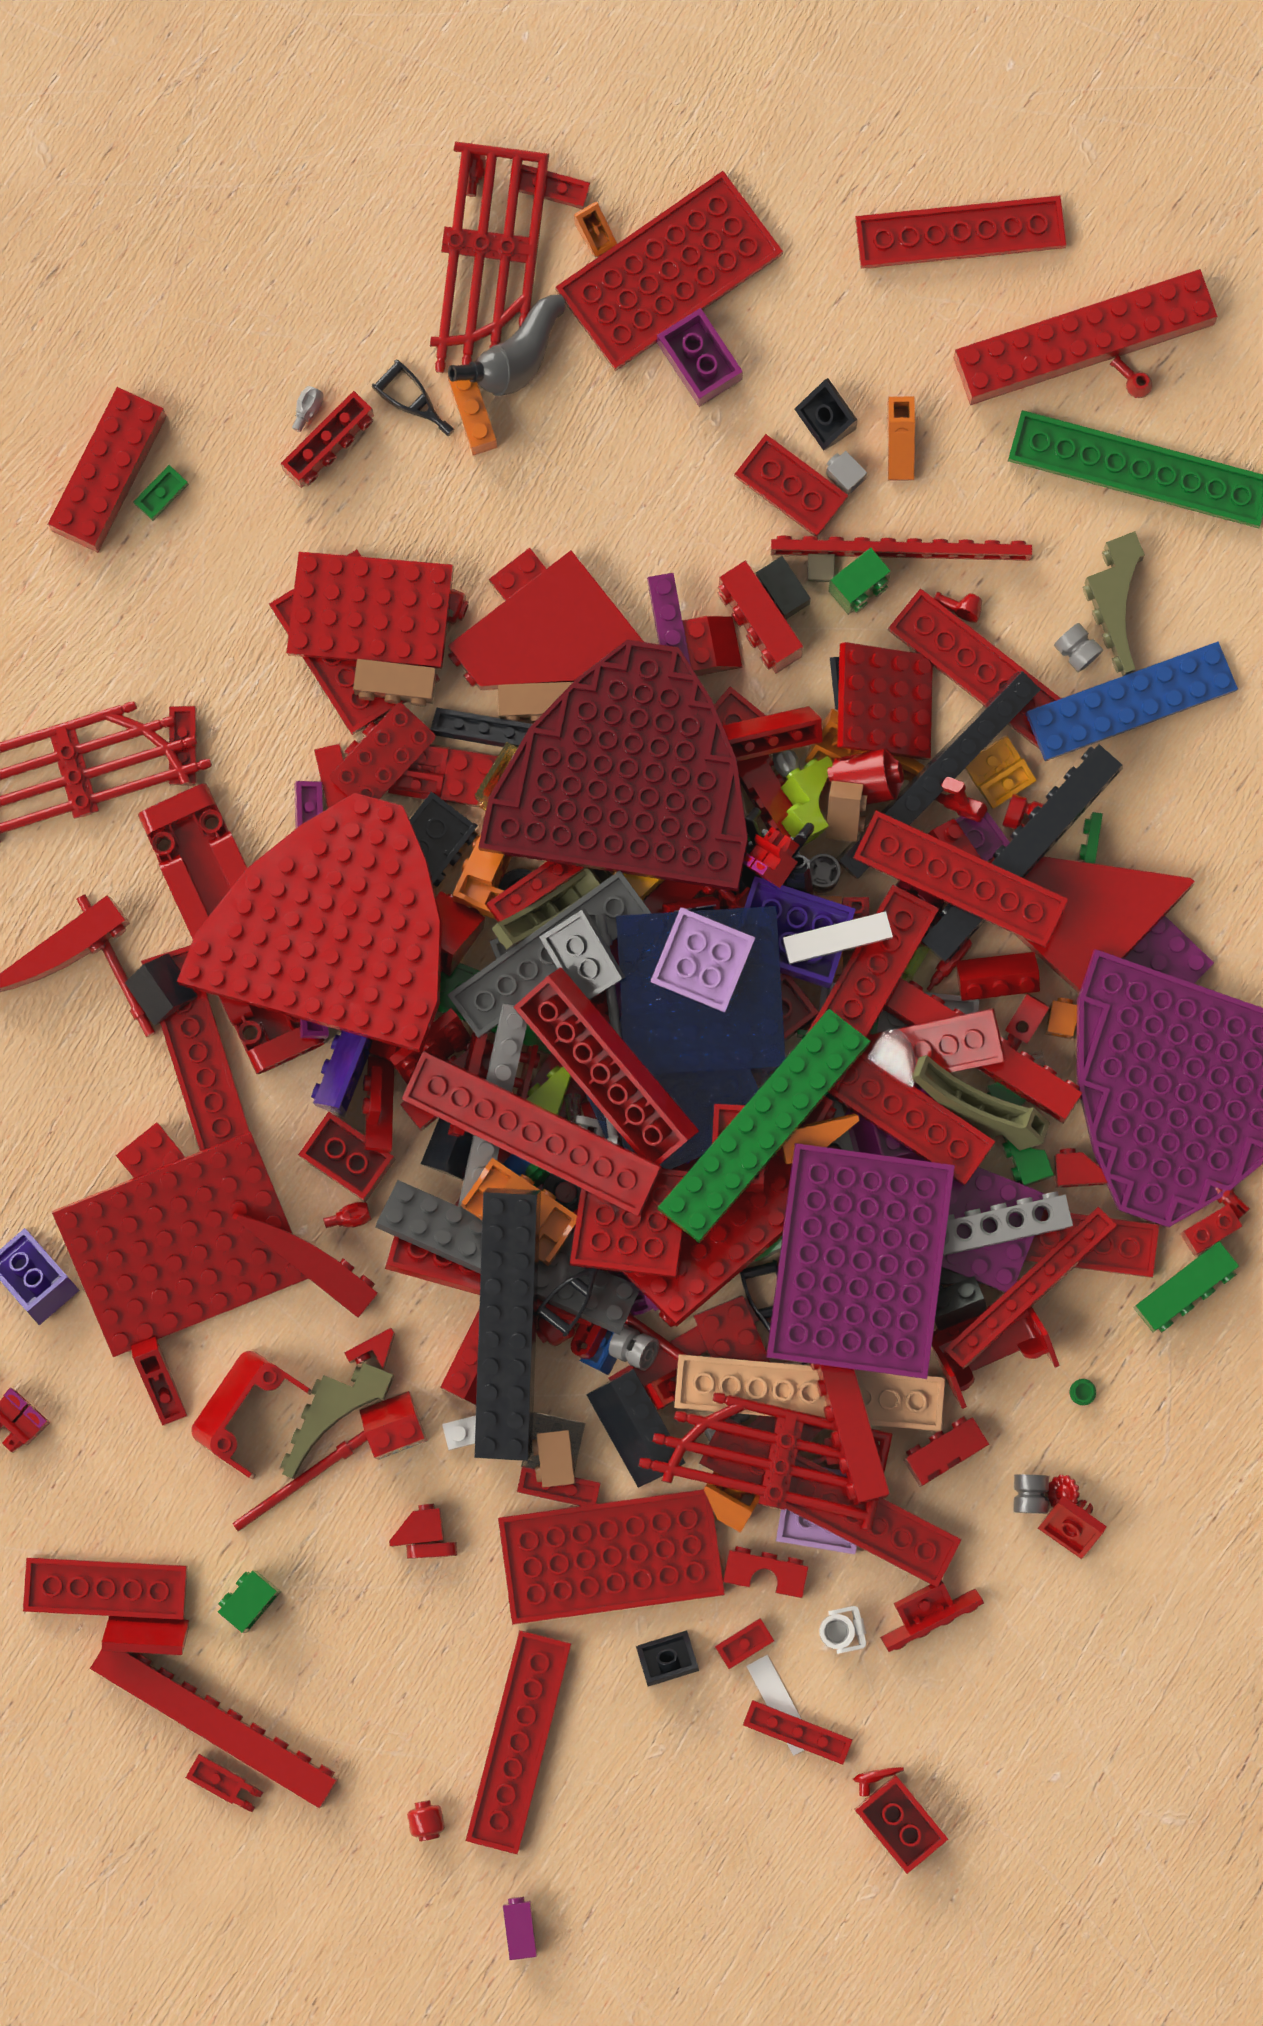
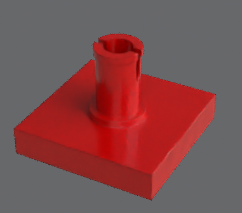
M1062 1496L1037 1529L1082 1559L1104 1533L1107 1526L1090 1515L1093 1512L1091 1503L1084 1510L1083 1508L1088 1501L1079 1500L1076 1505Z

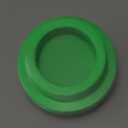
M1087 1379L1076 1380L1070 1387V1398L1074 1403L1081 1406L1090 1404L1096 1397L1095 1385Z

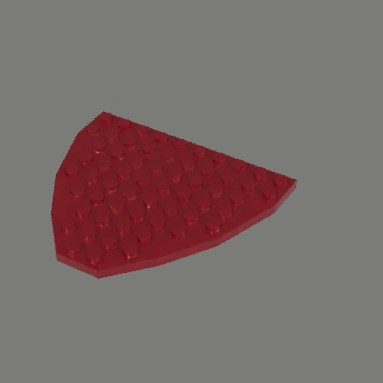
M626 640L580 675L530 726L489 796L478 846L480 851L612 872L621 871L624 874L739 892L748 846V834L738 763L711 697L679 647Z

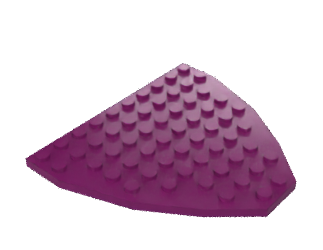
M1095 949L1077 999V1085L1080 1087L1079 1091L1082 1092L1080 1099L1092 1149L1099 1167L1106 1178V1184L1117 1210L1165 1227H1171L1221 1198L1226 1190L1230 1191L1263 1164V1008ZM1215 1188L1222 1189V1191L1217 1193Z

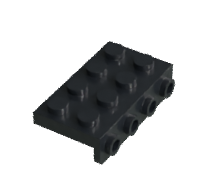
M431 791L411 817L410 822L428 862L432 883L438 887L446 877V874L443 872L448 864L452 866L456 864L462 856V853L459 852L464 843L469 846L479 833L475 831L478 826L477 824L472 823Z

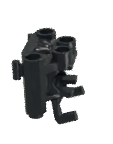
M756 807L745 818L747 833L751 839L747 846L746 853L748 854L757 845L755 843L756 834L764 838L769 831L763 829L760 832L756 821L761 816V810ZM806 823L795 838L790 837L800 846L792 856L797 861V864L783 885L814 895L810 860L799 853V850L814 831V825ZM744 865L739 892H732L735 895L737 893L741 894L747 887L751 888L754 876L762 877Z

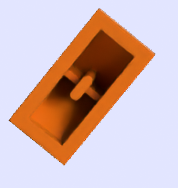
M597 202L574 214L575 227L595 257L617 244Z

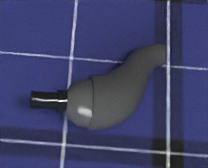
M560 294L549 295L538 300L531 308L521 327L512 337L503 343L493 345L489 350L484 351L476 361L470 362L467 365H450L448 368L450 381L470 380L472 383L477 382L480 387L494 396L512 394L524 388L537 374L544 359L554 322L564 313L565 300Z

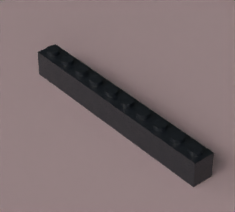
M1017 671L898 794L897 799L892 800L881 813L910 826L943 791L941 785L945 778L951 777L955 779L1041 689L1023 671ZM868 826L864 829V832L858 835L857 842H851L836 858L838 863L857 879L869 868V866L853 859Z
M1100 744L1095 749L1090 747L1081 757L1083 762L1078 768L1073 766L1063 778L1066 781L1061 787L1055 786L1047 794L1046 798L1048 801L1042 808L1039 805L1036 806L1028 816L1031 820L1024 827L1019 825L1010 836L1013 840L1006 847L1001 845L993 854L995 860L991 864L1025 878L1123 769V764ZM948 904L939 914L942 918L936 925L932 923L922 940V943L945 964L952 959L986 921L951 904Z

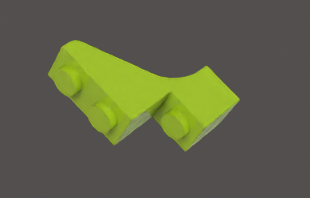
M828 756L819 761L817 758H814L804 766L803 770L799 768L794 769L786 776L788 780L781 787L793 804L786 811L788 816L781 822L790 836L795 838L806 823L814 825V831L804 845L817 839L829 826L819 808V796L828 777V767L833 766Z
M557 1065L546 1075L549 1079L542 1086L537 1083L528 1091L527 1095L529 1097L526 1100L559 1115L571 1075L564 1067L560 1068Z

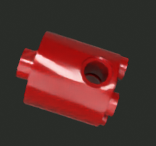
M887 748L834 758L833 766L828 767L830 782L839 781L863 784L862 795H867L866 805L897 799L904 781L901 763L889 753Z

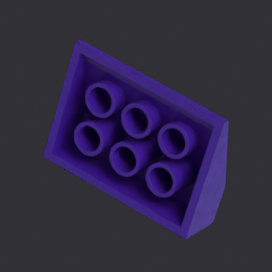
M754 876L737 928L738 931L755 937L746 962L764 965L767 969L830 988L842 951L789 964L783 937L850 921L853 919L856 909L784 885L778 888L767 880Z
M342 1031L340 1035H335L331 1045V1049L334 1052L330 1060H325L321 1070L324 1077L321 1084L316 1083L311 1098H314L313 1103L315 1106L345 1117L370 1054L369 1050L373 1039Z

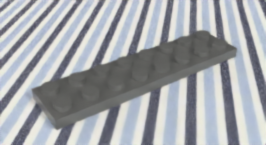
M621 871L612 875L448 994V997L479 1039L498 1025L503 1003L515 1006L548 975L558 969L539 938L541 935L580 910L586 909L596 928L595 915L606 914L608 934H611L612 942H614L651 915L647 906Z

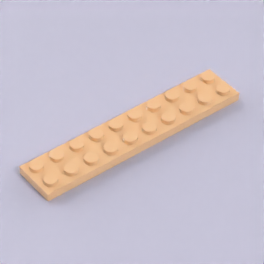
M678 1355L674 1408L716 1412L727 1407L728 1405L725 1403L719 1404L712 1401L714 1393H723L726 1396L732 1395L825 1417L824 1407L827 1405L824 1396H820L817 1389L816 1381L819 1380L817 1370L813 1371L811 1366ZM855 1370L870 1425L941 1431L944 1377L927 1376V1379ZM744 1410V1411H741V1412L738 1413V1414L770 1416V1415H766V1414H762V1413H757V1412H753V1411H749V1410Z

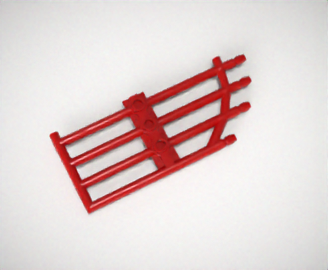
M455 141L454 152H461L453 224L452 227L444 226L441 253H448L449 256L439 337L431 336L430 347H437L436 373H444L448 346L464 345L462 365H467L472 362L471 356L473 355L474 342L491 335L490 349L493 345L501 342L502 328L519 311L521 313V316H519V327H521L530 312L549 153ZM471 154L487 156L478 231L462 229ZM497 157L512 159L503 234L488 232ZM523 161L538 162L529 237L514 235ZM459 255L474 257L465 334L449 336ZM485 258L500 260L493 322L476 330ZM510 261L526 263L522 295L504 311Z
M127 702L124 705L114 706L0 742V753L47 738H51L54 749L53 753L0 769V780L56 762L62 776L0 796V807L65 787L69 801L0 823V834L71 811L74 819L88 816L99 811L97 803L178 778L181 785H187L191 783L188 775L210 768L212 766L211 760L203 759L199 760V762L183 766L176 752L183 750L185 747L190 748L198 744L196 737H187L184 740L168 743L155 731L174 725V717H165L162 720H155L144 724L123 716L124 713H130L137 709L135 702ZM104 720L128 728L127 730L82 744L79 743L76 729ZM142 735L157 746L88 769L83 757L85 753ZM166 755L173 767L171 770L94 793L90 781L91 778Z
M714 1393L712 1401L719 1404L725 1403L728 1406L706 1417L692 1413L687 1414V1412L683 1411L675 1412V1420L695 1425L682 1439L654 1433L653 1442L675 1448L668 1463L657 1460L652 1461L649 1458H640L638 1466L664 1473L661 1481L666 1483H672L674 1476L759 1495L758 1504L785 1510L786 1502L860 1519L863 1520L862 1529L872 1531L878 1500L867 1502L866 1509H861L789 1492L792 1476L846 1488V1484H849L846 1477L795 1466L798 1450L836 1459L841 1458L839 1448L800 1439L803 1424L834 1431L832 1422H827L825 1417L732 1395L726 1396L723 1393ZM744 1410L777 1417L774 1433L723 1420ZM709 1428L771 1443L768 1459L694 1441ZM871 1429L874 1440L880 1441L878 1455L883 1472H885L893 1434ZM689 1451L766 1470L763 1483L759 1485L679 1466L685 1452Z

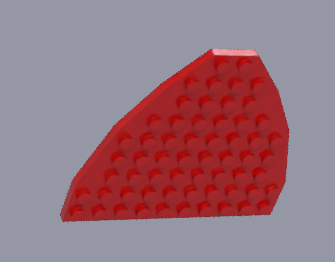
M354 793L297 827L244 871L198 929L177 979L178 984L422 1053L440 1004L442 922L428 862L405 808L402 805Z

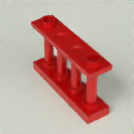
M472 1032L464 1069L486 1080L488 1069H484V1066L481 1065L482 1056L487 1053L492 1054L494 1044L487 1040L488 1033L479 1039ZM531 1045L527 1048V1052L521 1051L519 1062L524 1063L521 1077H515L513 1087L518 1088L516 1095L524 1099L527 1097L533 1068H537L540 1060V1053H537V1045ZM450 1124L448 1134L460 1137L464 1135V1132H467Z

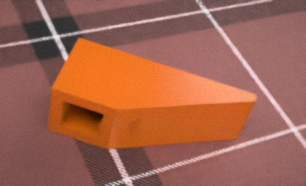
M915 396L888 397V481L914 480Z

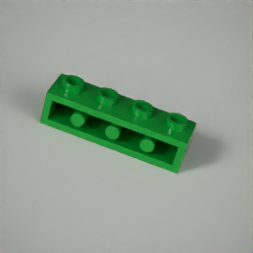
M1218 1241L1133 1308L1152 1333L1157 1329L1162 1333L1174 1324L1171 1319L1175 1315L1180 1313L1183 1317L1195 1307L1192 1302L1197 1298L1201 1297L1202 1300H1205L1216 1291L1213 1286L1219 1281L1225 1284L1237 1274L1234 1270L1239 1265L1221 1242Z

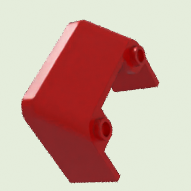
M1032 1307L963 1371L944 1352V1349L980 1315L939 1331L936 1329L933 1331L932 1349L948 1385L962 1409L967 1406L961 1391L967 1390L974 1383L973 1371L1020 1351L1024 1357L1036 1359L1047 1354L1055 1368L1060 1366L1049 1334Z
M246 1351L236 1360L192 1425V1436L213 1454L248 1478L253 1479L256 1474L231 1458L237 1449V1439L225 1427L255 1384L263 1390L273 1391L282 1384L284 1379H287L309 1395H311L312 1390L257 1352Z

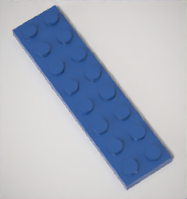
M1215 642L1029 710L1025 714L1044 761H1048L1236 692L1238 688L1219 642Z

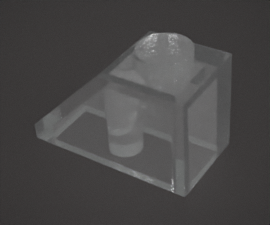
M889 1028L882 1034L867 1059L912 1088L917 1084L912 1079L916 1067L912 1044L906 1040L907 1036L898 1029L891 1030Z

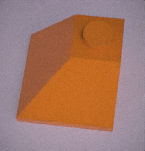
M708 1483L704 1488L717 1520L741 1533L760 1496Z

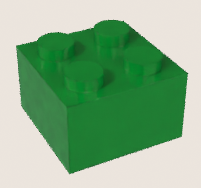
M869 548L830 579L829 592L848 615L853 611L858 613L868 604L867 600L871 596L875 595L878 597L887 590L891 571L874 550Z
M253 1570L251 1573L244 1572L236 1582L239 1587L235 1592H228L218 1603L221 1607L218 1613L241 1633H247L281 1593L263 1575Z

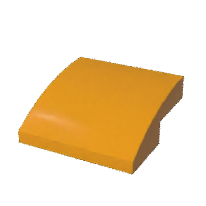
M1006 735L983 749L965 768L992 809L1011 798L1013 793L1017 794L1037 781L1025 760L1020 757Z

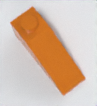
M853 1113L800 1125L781 1148L783 1162L786 1164L791 1163L792 1166L795 1143L828 1147L859 1121V1116Z

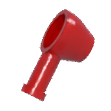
M1119 355L1113 359L1110 365L1127 379V392L1134 398L1146 397L1152 389L1150 376L1145 372H1134L1121 360ZM1139 378L1143 379L1145 385H1138L1136 380Z
M937 592L934 597L941 605L953 610L958 617L967 622L976 623L981 615L982 599L975 594L969 593L960 601L946 597L940 592Z

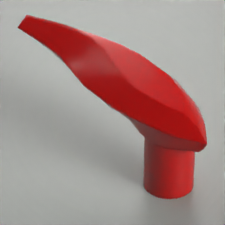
M887 1768L858 1774L853 1780L859 1783V1796H870V1783L896 1775L904 1771V1768Z

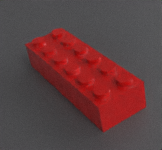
M116 387L48 522L52 532L97 553L99 552L167 417L164 408Z

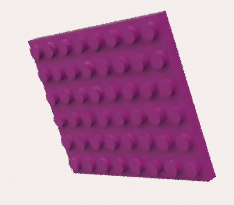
M794 1144L767 1358L927 1379L955 1165Z

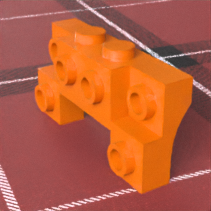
M480 834L473 842V851L470 858H466L463 863L462 875L452 897L454 902L477 909L481 915L495 919L486 904L504 891L498 889L513 856L480 851L478 848Z
M492 1158L461 1202V1207L482 1220L483 1192L487 1188L539 1189L533 1186L534 1182L526 1175L521 1174L519 1176ZM543 1189L541 1191L539 1260L549 1266L574 1230L577 1215L555 1201L556 1197L551 1192Z

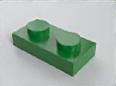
M168 465L133 503L154 521L189 484L178 472Z
M1092 812L1090 819L1085 818L1083 834H1087L1086 844H1081L1079 859L1083 860V862L1095 864L1103 813Z

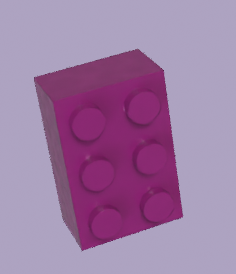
M701 308L657 335L658 346L699 407L743 379L742 369Z

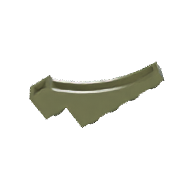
M1135 531L1105 543L1102 556L1107 566L1111 565V568L1087 577L1085 586H1083V592L1087 601L1092 600L1095 610H1092L1097 625H1102L1105 632L1102 634L1104 644L1107 649L1111 648L1114 654V658H1112L1114 668L1117 673L1121 672L1122 676L1135 671L1126 635L1125 618L1130 581L1137 563L1141 562L1145 556Z
M585 868L562 886L518 913L498 922L491 929L496 934L499 942L508 950L610 878L612 874L605 870Z
M929 1056L919 1057L912 1079L939 1104L990 1138L1004 1135L1019 1151L1043 1144L1050 1122L1034 1107L1019 1106L988 1095L954 1077Z
M363 1363L362 1367L357 1366L351 1379V1381L355 1382L353 1387L323 1375L322 1380L317 1379L311 1394L315 1395L312 1404H306L301 1416L305 1420L301 1430L296 1428L291 1443L295 1445L291 1454L286 1453L280 1468L284 1469L282 1474L294 1479L312 1447L334 1424L367 1403L377 1399L385 1400L394 1375Z

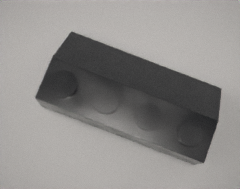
M632 1368L586 1395L639 1488L662 1477L664 1474L638 1466L640 1458H649L652 1461L657 1460L668 1463L675 1448L652 1441L654 1433L664 1434L665 1436L671 1435ZM682 1458V1460H681L679 1466H681V1465H683V1464L686 1463L683 1458Z

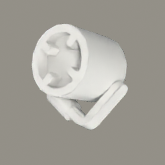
M851 1606L828 1611L830 1616L826 1617L819 1627V1636L826 1646L838 1649L836 1650L837 1654L862 1649L866 1646L864 1620L860 1616L858 1607ZM852 1611L853 1623L848 1617L838 1613ZM856 1634L859 1645L847 1647Z

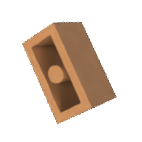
M831 782L827 814L829 826L826 829V839L857 842L858 833L864 832L865 816H861V811H866L867 795H862L863 784Z
M570 1430L537 1433V1439L532 1440L534 1456L539 1455L540 1466H535L537 1482H542V1487L575 1484Z

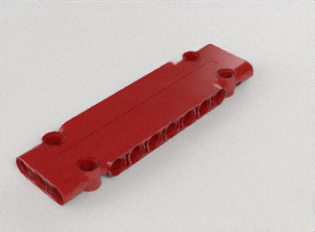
M207 783L194 786L146 808L138 814L159 861V867L192 939L247 869ZM208 819H219L218 826L215 829L206 828L205 825ZM165 839L171 841V847L167 851L158 850L160 841ZM219 996L256 1074L269 1071L326 1043L324 1038H301L299 1018ZM248 1028H256L258 1034L255 1039L247 1040L244 1038V1032Z

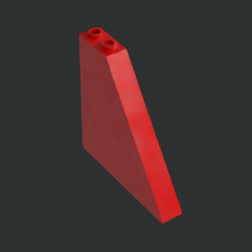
M570 550L448 645L450 653L447 656L456 667L459 665L463 667L467 672L463 676L472 687L477 685L480 690L498 689V685L574 682L580 675L626 640L644 641L572 550Z
M1044 856L1024 879L1067 898L1068 903L1046 948L1018 935L1016 936L1033 952L1035 951V954L1075 991L1080 993L1095 949L1124 959L1193 887L1195 881L1192 878Z

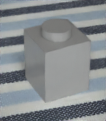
M847 451L841 455L835 454L827 462L826 475L848 495L866 480L867 472Z

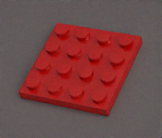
M849 642L840 643L837 747L867 752L887 748L891 755L924 760L930 759L933 664L920 653Z
M662 1168L639 1216L581 1188L570 1265L677 1278L684 1231L658 1211V1206L688 1171Z

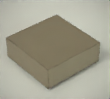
M808 554V581L830 582V579L834 577V554Z

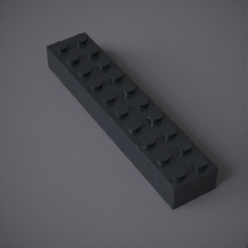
M487 1188L483 1192L474 1458L528 1461L532 1455L537 1320L535 1312L537 1310L541 1190Z

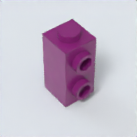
M524 1896L508 1898V1904H503L509 1960L537 1957L531 1901H524Z

